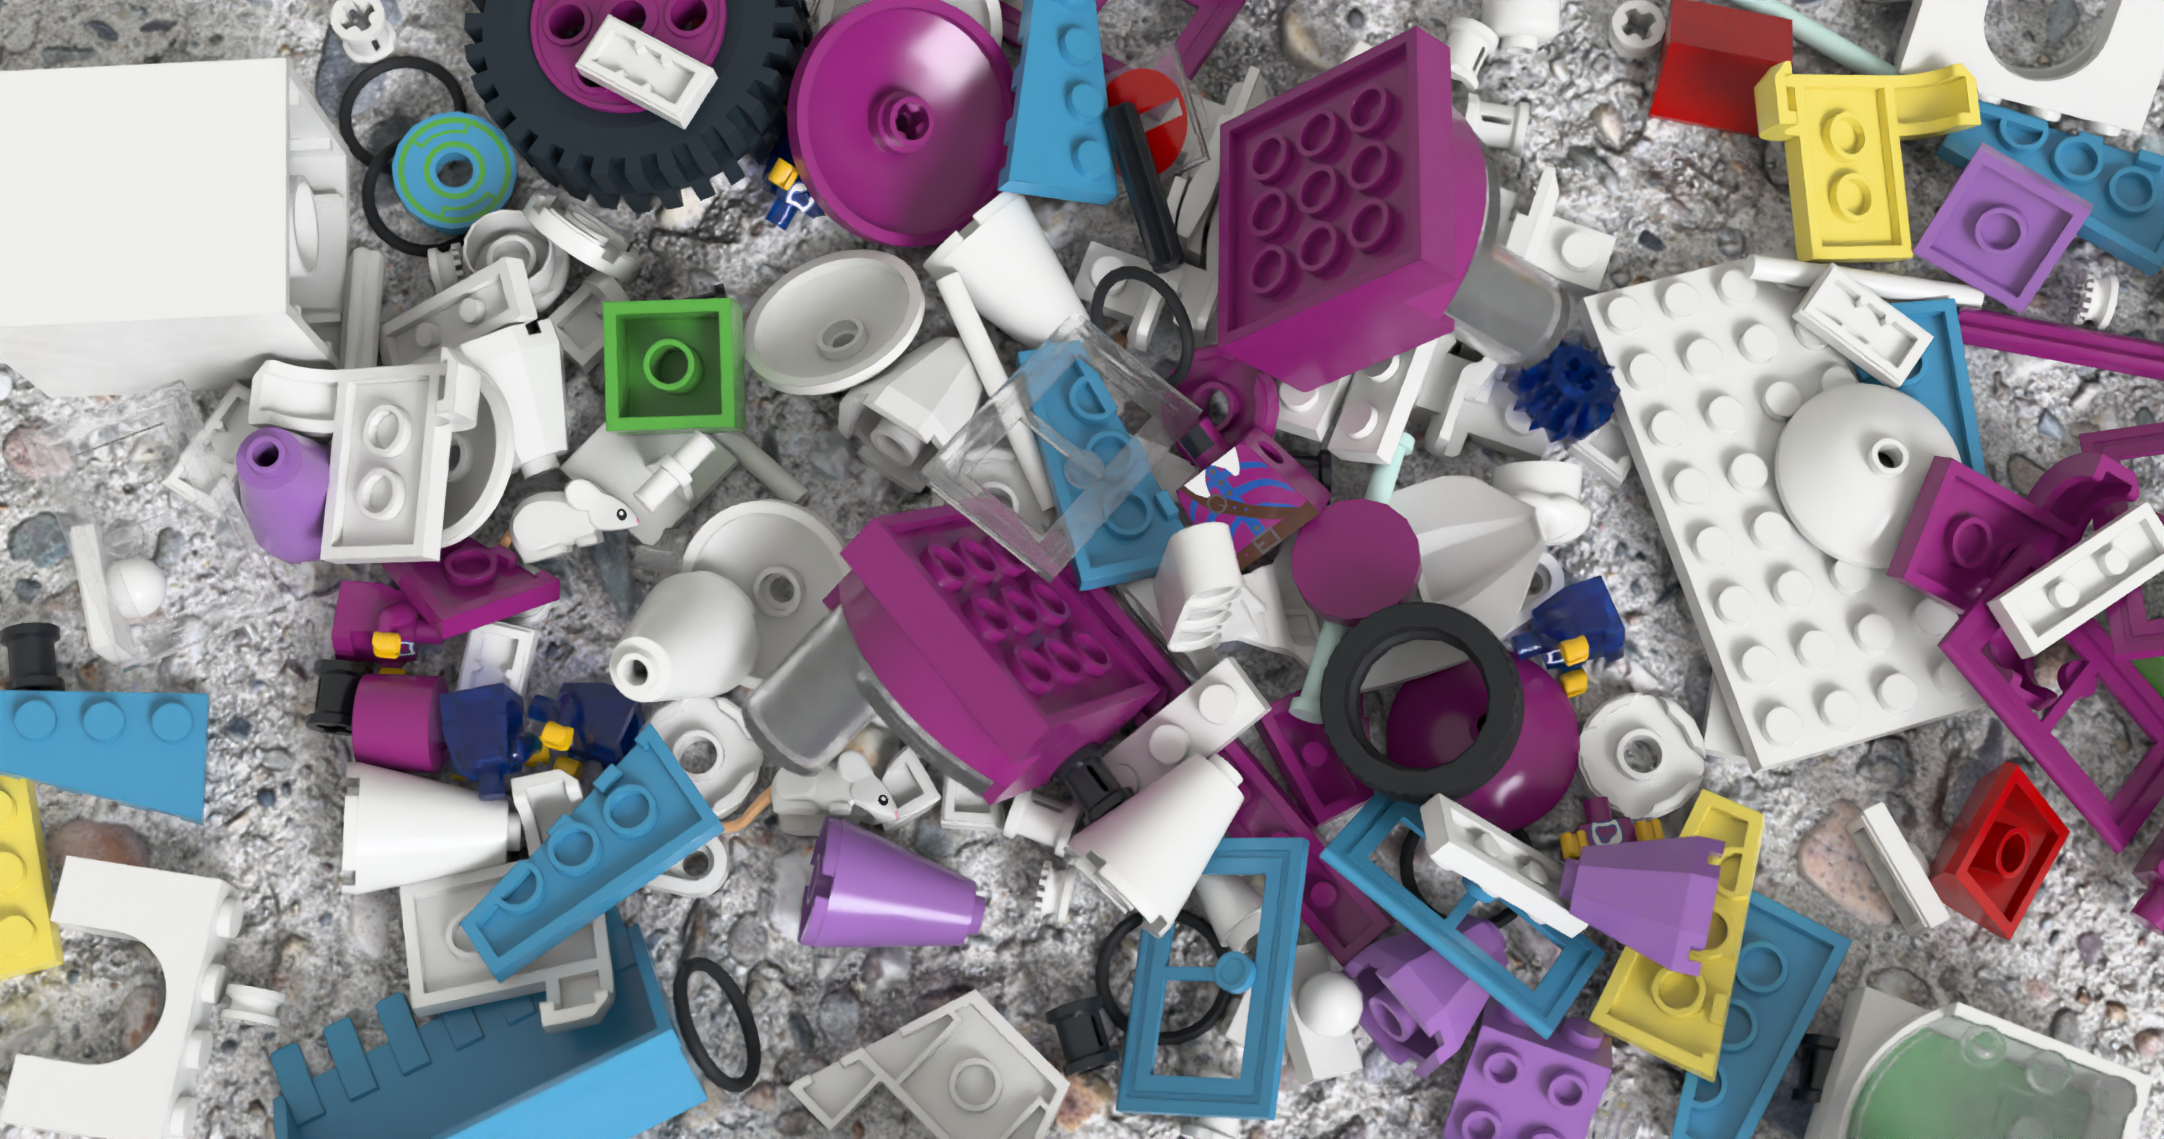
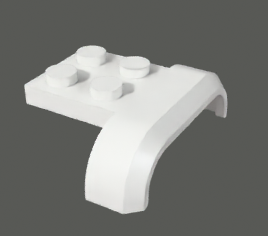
M442 347L439 363L339 370L304 368L276 360H266L252 377L248 425L258 428L276 427L308 437L332 438L320 560L335 564L440 561L452 432L466 431L477 426L481 374L465 355L448 347Z
M561 769L511 779L513 801L522 821L529 857L549 837L546 832L564 813L569 816L585 799L579 781ZM518 861L399 886L412 1010L419 1018L546 991V1002L540 1003L542 1027L548 1035L600 1024L615 1002V981L605 913L502 983H499L459 923Z

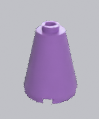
M267 427L254 431L247 436L241 443L236 456L241 503L246 527L255 542L266 553L286 563L301 564L300 562L319 560L332 445L281 428Z
M825 817L810 863L814 865L809 886L805 885L797 933V941L800 944L810 946L811 948L961 946L967 934H978L985 910V897L976 895V882L844 818Z

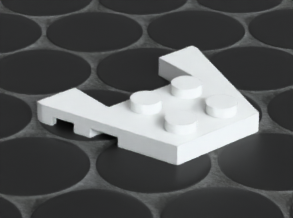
M975 989L900 1027L898 1031L841 1057L839 1061L794 1081L788 1087L790 1092L831 1133L880 1085H884L937 1139H1045L1070 1088V1083Z

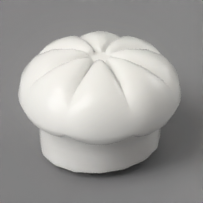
M502 209L485 214L472 224L464 238V245L461 249L460 260L463 266L458 267V270L464 269V275L459 276V278L465 279L505 256L523 259L538 314L551 306L565 288L570 271V256L568 252L540 233L526 219L522 211Z
M1522 461L1494 467L1491 486L1537 507L1547 533L1545 546H1558L1574 540L1588 528L1592 515L1591 509L1586 503L1580 504L1583 473L1581 466L1559 461Z

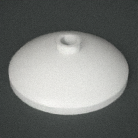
M854 249L818 257L784 275L757 301L744 328L743 343L745 356L756 376L769 387L781 392L796 395H827L851 389L869 381L886 370L909 346L918 332L924 316L925 296L923 289L912 268L900 258L886 252Z
M440 356L422 358L407 365L439 363ZM474 364L473 366L481 374L477 426L466 431L452 432L441 548L462 541L488 519L504 493L514 459V425L507 400L497 383L485 371Z
M1856 383L1837 386L1817 394L1792 416L1778 441L1774 467L1776 486L1783 507L1792 523L1808 541L1821 551L1840 561L1861 567L1888 568L1934 456L1953 458L1960 463L1962 461L1947 429L1920 402L1886 386ZM1878 452L1889 456L1894 467H1885L1879 461Z
M756 499L739 503L720 511L710 518L694 535L685 551L679 574L695 571L714 572L733 581L750 598L756 611L753 614V618L756 624L757 635L761 633L762 647L754 669L739 685L758 691L771 692L844 616L843 608L830 611L822 600L851 571V567L839 554L847 545L829 523L816 513L795 503L777 499ZM781 578L791 582L794 589L792 598H787L781 593L779 587Z

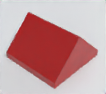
M1670 0L1647 117L1760 138L1754 87L1771 67L1784 61H1791V66H1793L1792 19L1692 0Z
M2005 761L1977 781L1930 864L1931 874L1928 879L1943 904L1996 936L2010 941L2070 831L2018 764Z

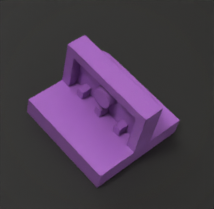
M1981 142L1965 169H1961L1950 186L1942 205L1912 252L2022 314L2091 213L2094 204Z

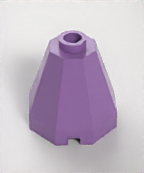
M1690 836L1582 847L1580 860L1566 858L1559 898L1571 900L1570 915L1667 970L1699 977L1701 963L1688 960L1690 949L1702 952V949L1705 950L1721 866L1708 864L1707 862L1709 856L1722 857L1725 841L1702 836Z
M1466 914L1456 929L1506 969L1509 964L1504 951L1506 949V941L1500 930L1486 918L1478 919L1470 914ZM1412 931L1370 944L1350 960L1341 971L1354 981L1362 993L1363 1012L1359 1020L1361 1027L1388 1059L1400 1066L1409 1058L1419 1062L1420 1065L1413 1073L1423 1079L1427 1078L1460 1049L1490 997L1489 993Z

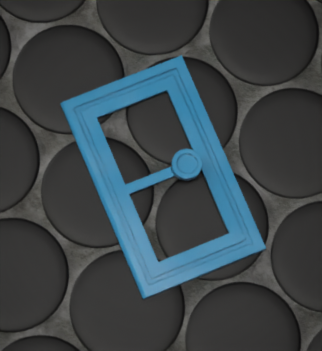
M1376 792L1330 842L1319 857L1547 1040L1606 952L1581 932L1575 937L1570 938L1547 924L1541 925L1536 923L1525 911L1499 897L1498 899L1562 950L1534 991L1531 990L1456 929L1477 900L1484 903H1492L1496 898L1484 892L1475 882L1462 876V884L1467 892L1444 920L1368 859L1370 854L1399 821L1403 822L1421 838L1426 839L1420 804L1397 801Z
M1222 838L1201 874L1266 875L1255 963L1250 957L1241 952L1230 951L1219 958L1215 967L1169 966L1175 921L1171 928L1159 939L1141 928L1115 1111L1136 1114L1275 1121L1310 841L1305 838ZM1167 981L1216 982L1220 988L1232 994H1241L1252 986L1240 1079L1154 1075Z

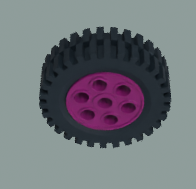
M472 0L480 13H465L464 30L474 41V44L464 46L466 61L476 73L470 76L475 90L486 103L483 106L527 163L532 168L535 167L540 175L557 188L561 183L571 197L586 202L590 193L600 207L617 210L620 195H622L633 212H650L651 194H657L667 210L684 207L681 189L692 187L700 201L716 195L710 178L723 172L731 186L746 177L737 161L747 153L760 165L771 154L763 139L765 133L769 131L783 139L788 132L787 116L782 106L788 107L790 87L797 65L806 50L805 48L808 47L813 39V31L806 17H810L805 0ZM608 14L629 25L644 21L645 23L640 31L714 69L718 79L685 130L603 86L592 87L594 81L582 76L575 67ZM699 17L706 18L704 23L697 29L684 31L685 26L691 20ZM584 25L582 31L577 36L564 39L570 29Z

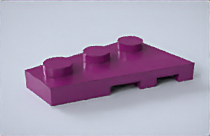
M469 536L453 545L441 548L440 561L380 563L442 640L560 599L559 578L543 569L533 574L517 565V554L500 544L490 549Z

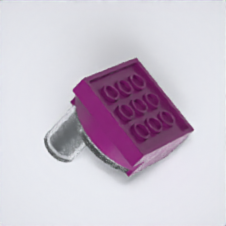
M1414 26L1220 125L1219 350L1301 392H1309L1444 335L1455 339L1499 365L1513 370L1533 367L1546 359L1557 347L1569 324L1571 303L1568 291L1558 278L1495 241L1501 203L1499 176L1494 159L1486 144L1473 131L1463 115L1452 106L1450 47L1418 26Z
M996 496L873 517L839 553L851 567V571L822 600L830 611L746 698L742 705L741 715L745 728L756 745L772 761L785 770L802 777H816L878 715L907 746L946 776L968 788L978 797L984 798L989 805H993L1052 782L1051 775L1068 757L1084 746L1097 742L1100 747H1103L1160 689Z

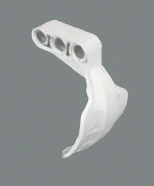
M1440 476L1392 492L1388 506L1407 519L1419 541L1422 574L1415 594L1408 602H1433L1460 609L1481 621L1500 640L1518 617L1547 542V533L1537 507L1525 503L1473 476ZM1221 522L1202 523L1175 533L1168 541L1152 585L1168 650L1172 652H1188L1217 643L1239 640L1272 652L1294 657L1308 671L1324 619L1306 605L1293 579L1291 552L1301 528L1283 540L1273 564L1262 566L1245 575H1242L1240 572L1227 524ZM1416 639L1391 648L1370 668L1360 688V693L1424 677L1465 663L1470 658L1463 651L1442 641Z

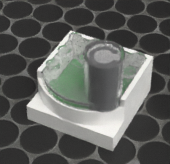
M1864 986L1848 993L1835 1037L1841 1039L1830 1064L1822 1089L1823 1093L1820 1103H1814L1804 1139H2136L2153 1077L1960 1002L1927 1010L1871 987Z

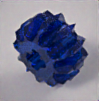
M1554 333L1550 337L1543 338L1534 348H1528L1518 358V363L1514 366L1516 373L1512 376V380L1507 388L1519 397L1512 411L1524 412L1531 419L1529 431L1542 427L1545 429L1550 443L1566 438L1574 444L1578 440H1584L1595 429H1600L1610 420L1611 414L1615 411L1613 403L1616 401V397L1621 392V389L1609 380L1615 366L1604 365L1597 358L1600 346L1586 350L1578 334L1563 340Z

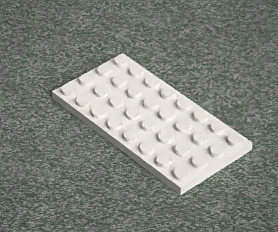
M1796 246L1759 254L1797 260ZM1746 258L1583 297L1576 306V310L1752 774L1981 709L1987 704L1937 646L1959 619L1956 612L1886 576L1888 568L1856 566L1829 556L1808 541L1799 532L1786 513L1778 494L1774 467L1778 441L1785 426L1792 416L1817 394L1837 386L1860 382L1847 357L1791 317L1810 288L1747 279L1744 275ZM1878 452L1879 461L1885 467L1893 468V462L1890 457L1885 453Z

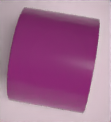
M364 674L357 687L352 716V745L355 762H362L403 773L438 774L444 765L448 749V743L444 742L450 717V699L445 678L443 676Z

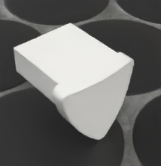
M598 270L593 271L582 282V286L547 318L551 319L564 349V354L585 374H588L604 358L603 302L631 301L614 277Z

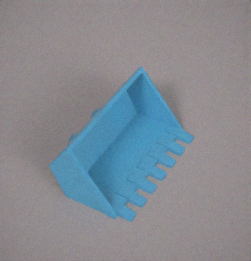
M616 905L605 912L615 981V1002L600 1024L548 1035L542 1027L540 1003L546 1002V991L442 1012L440 1013L441 1017L418 1027L405 994L397 992L378 1001L375 1006L389 1041L368 1052L365 1051L353 1020L345 1017L326 1026L323 1030L336 1066L335 1068L313 1078L300 1045L294 1042L272 1052L270 1055L283 1092L282 1095L273 1099L275 1139H629L707 1101L708 1097L701 1070L689 1053L682 1038L675 1010L658 975L650 947L639 924H636L626 929Z

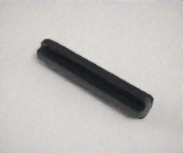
M1122 102L1118 106L1109 107L1104 113V120L1149 265L1152 266L1155 273L1165 274L1170 270L1180 268L1185 258L1139 112L1132 102Z

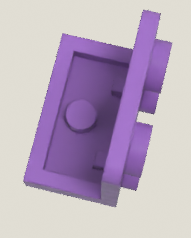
M1490 995L1477 1017L1474 1045L1444 1124V1139H1586L1612 1072V1037L1605 1035L1598 1026L1587 1020L1570 1017L1565 1021L1561 1020L1546 1040Z

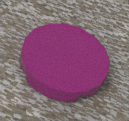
M1364 498L1337 501L1324 508L1320 514L1301 528L1291 552L1293 579L1306 605L1324 620L1347 627L1356 626L1360 620L1374 612L1380 611L1382 608L1408 602L1415 594L1422 574L1419 541L1407 519L1387 504Z

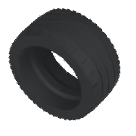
M1406 602L1382 608L1380 611L1374 612L1360 620L1356 626H1353L1341 638L1340 643L1334 648L1327 667H1325L1321 682L1320 712L1327 740L1338 760L1348 772L1367 787L1386 797L1410 804L1424 805L1438 793L1453 801L1467 796L1484 786L1496 776L1512 755L1520 737L1524 721L1525 703L1522 681L1518 669L1505 646L1487 626L1472 615L1460 609L1439 603ZM1416 639L1442 641L1463 651L1480 670L1487 691L1486 720L1475 742L1455 760L1432 768L1404 767L1382 756L1367 739L1358 713L1360 688L1372 665L1391 648Z

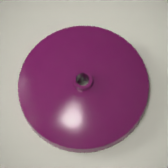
M870 0L855 5L834 17L818 32L804 51L791 83L787 108V129L793 160L802 182L818 206L833 221L850 233L867 241L885 246L919 247L940 244L956 230L959 233L974 220L972 216L1003 192L997 191L1000 170L1006 166L1008 146L1003 145L1006 122L1013 116L1016 92L1011 90L1013 71L1003 51L994 38L976 20L962 10L940 0Z

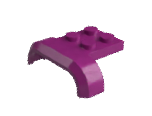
M2078 453L2059 461L2047 470L2035 483L2027 498L2024 499L1953 458L1934 456L1886 576L1962 615L2021 544L2029 541L2048 563L2080 542L2092 518L2104 507L2119 501H2136L2140 495L2136 474L2102 453ZM2000 627L1981 652L2031 710L2041 711L2054 704L2058 698L2057 693L2048 688L2041 687L2035 678V656L2021 659L2004 630Z

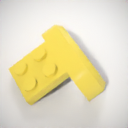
M1784 61L1771 67L1754 87L1759 137L1770 141H1784L1797 260L1812 263L1899 262L1912 258L1913 253L1900 141L1941 136L1981 125L1976 78L1963 64H1952L1941 69L1910 75L1792 74L1791 61Z

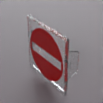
M1176 43L1169 44L1104 75L1108 108L1118 106L1122 102H1132L1139 112L1160 182L1210 161L1203 136V131L1208 129L1210 125L1198 86L1186 78ZM1115 152L1114 161L1119 195L1107 205H1112L1128 197Z

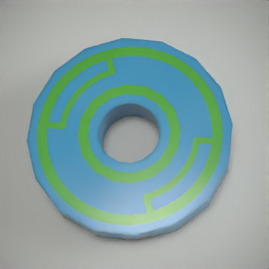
M459 111L434 114L413 125L398 143L392 163L395 191L409 216L421 225L423 223L427 227L436 229L437 232L452 236L467 234L472 224L485 214L502 209L507 210V205L511 202L519 181L514 150L502 131L482 117ZM459 160L466 162L473 169L472 178L469 182L455 188L441 183L438 179V174L442 166L450 161Z

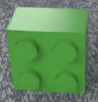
M732 298L603 302L607 432L619 436L694 434L695 430L701 433L746 432L742 305Z

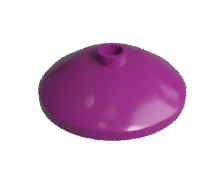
M1507 650L1518 669L1524 691V721L1520 737L1512 755L1495 777L1475 792L1453 801L1509 834L1539 821L1564 796L1577 769L1578 750L1580 752V733L1574 709L1556 680L1535 662ZM1471 659L1439 672L1404 682L1395 697L1387 720L1385 736L1386 752L1389 760L1404 767L1432 768L1455 760L1475 742L1479 734L1477 723L1486 720L1487 691L1480 670Z

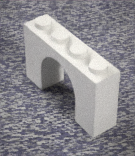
M1913 0L1893 60L1899 74H1917L1941 69L1952 64H1963L1976 78L1978 100L2000 106L2002 99L2025 104L2023 112L2047 121L2058 122L2062 114L2085 119L2083 124L2085 128L2108 136L2118 137L2122 129L2141 133L2164 71V0H2108L2098 29L2083 50L2068 61L2042 69H2027L2011 65L1997 57L1989 49L1984 32V17L1989 0Z
M66 855L50 921L71 931L143 942L157 957L164 972L166 981L165 1007L162 1017L151 1036L131 1054L110 1063L88 1065L16 1054L0 1122L23 1128L92 1139L187 1138L193 1130L197 1116V1100L192 1097L197 1072L203 1071L206 1068L213 1047L212 1032L207 1031L213 1004L218 1005L221 1003L228 984V968L226 965H223L229 939L236 938L243 920V902L238 900L240 890L222 879Z

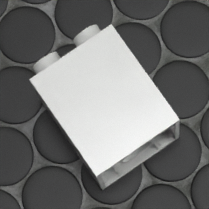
M286 57L0 71L1 361L50 398L227 390L232 387L235 381L247 388H251L252 377L266 360H276L304 368L338 370L347 259L350 256L349 147Z

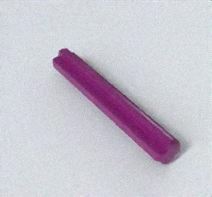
M1966 306L1960 307L1957 311L1963 344L2164 381L2163 342Z

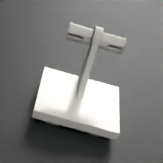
M605 421L559 469L570 480L589 479L595 481L606 493L624 501L635 512L640 521L638 526L626 530L652 552L739 462L734 455L709 433H701L695 430L694 434L619 436L606 431Z

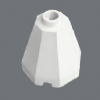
M551 319L537 321L541 333L529 335L525 323L517 324L460 344L453 349L465 355L472 364L485 371L497 383L504 394L511 411L515 434L511 474L522 472L525 481L537 479L555 472L561 468L558 458L569 453L564 349Z
M936 337L896 360L876 377L851 388L840 402L838 430L848 441L855 432L863 443L857 452L863 462L908 492L921 493L927 484H932L931 493L943 494L957 475L984 391V385L962 338Z

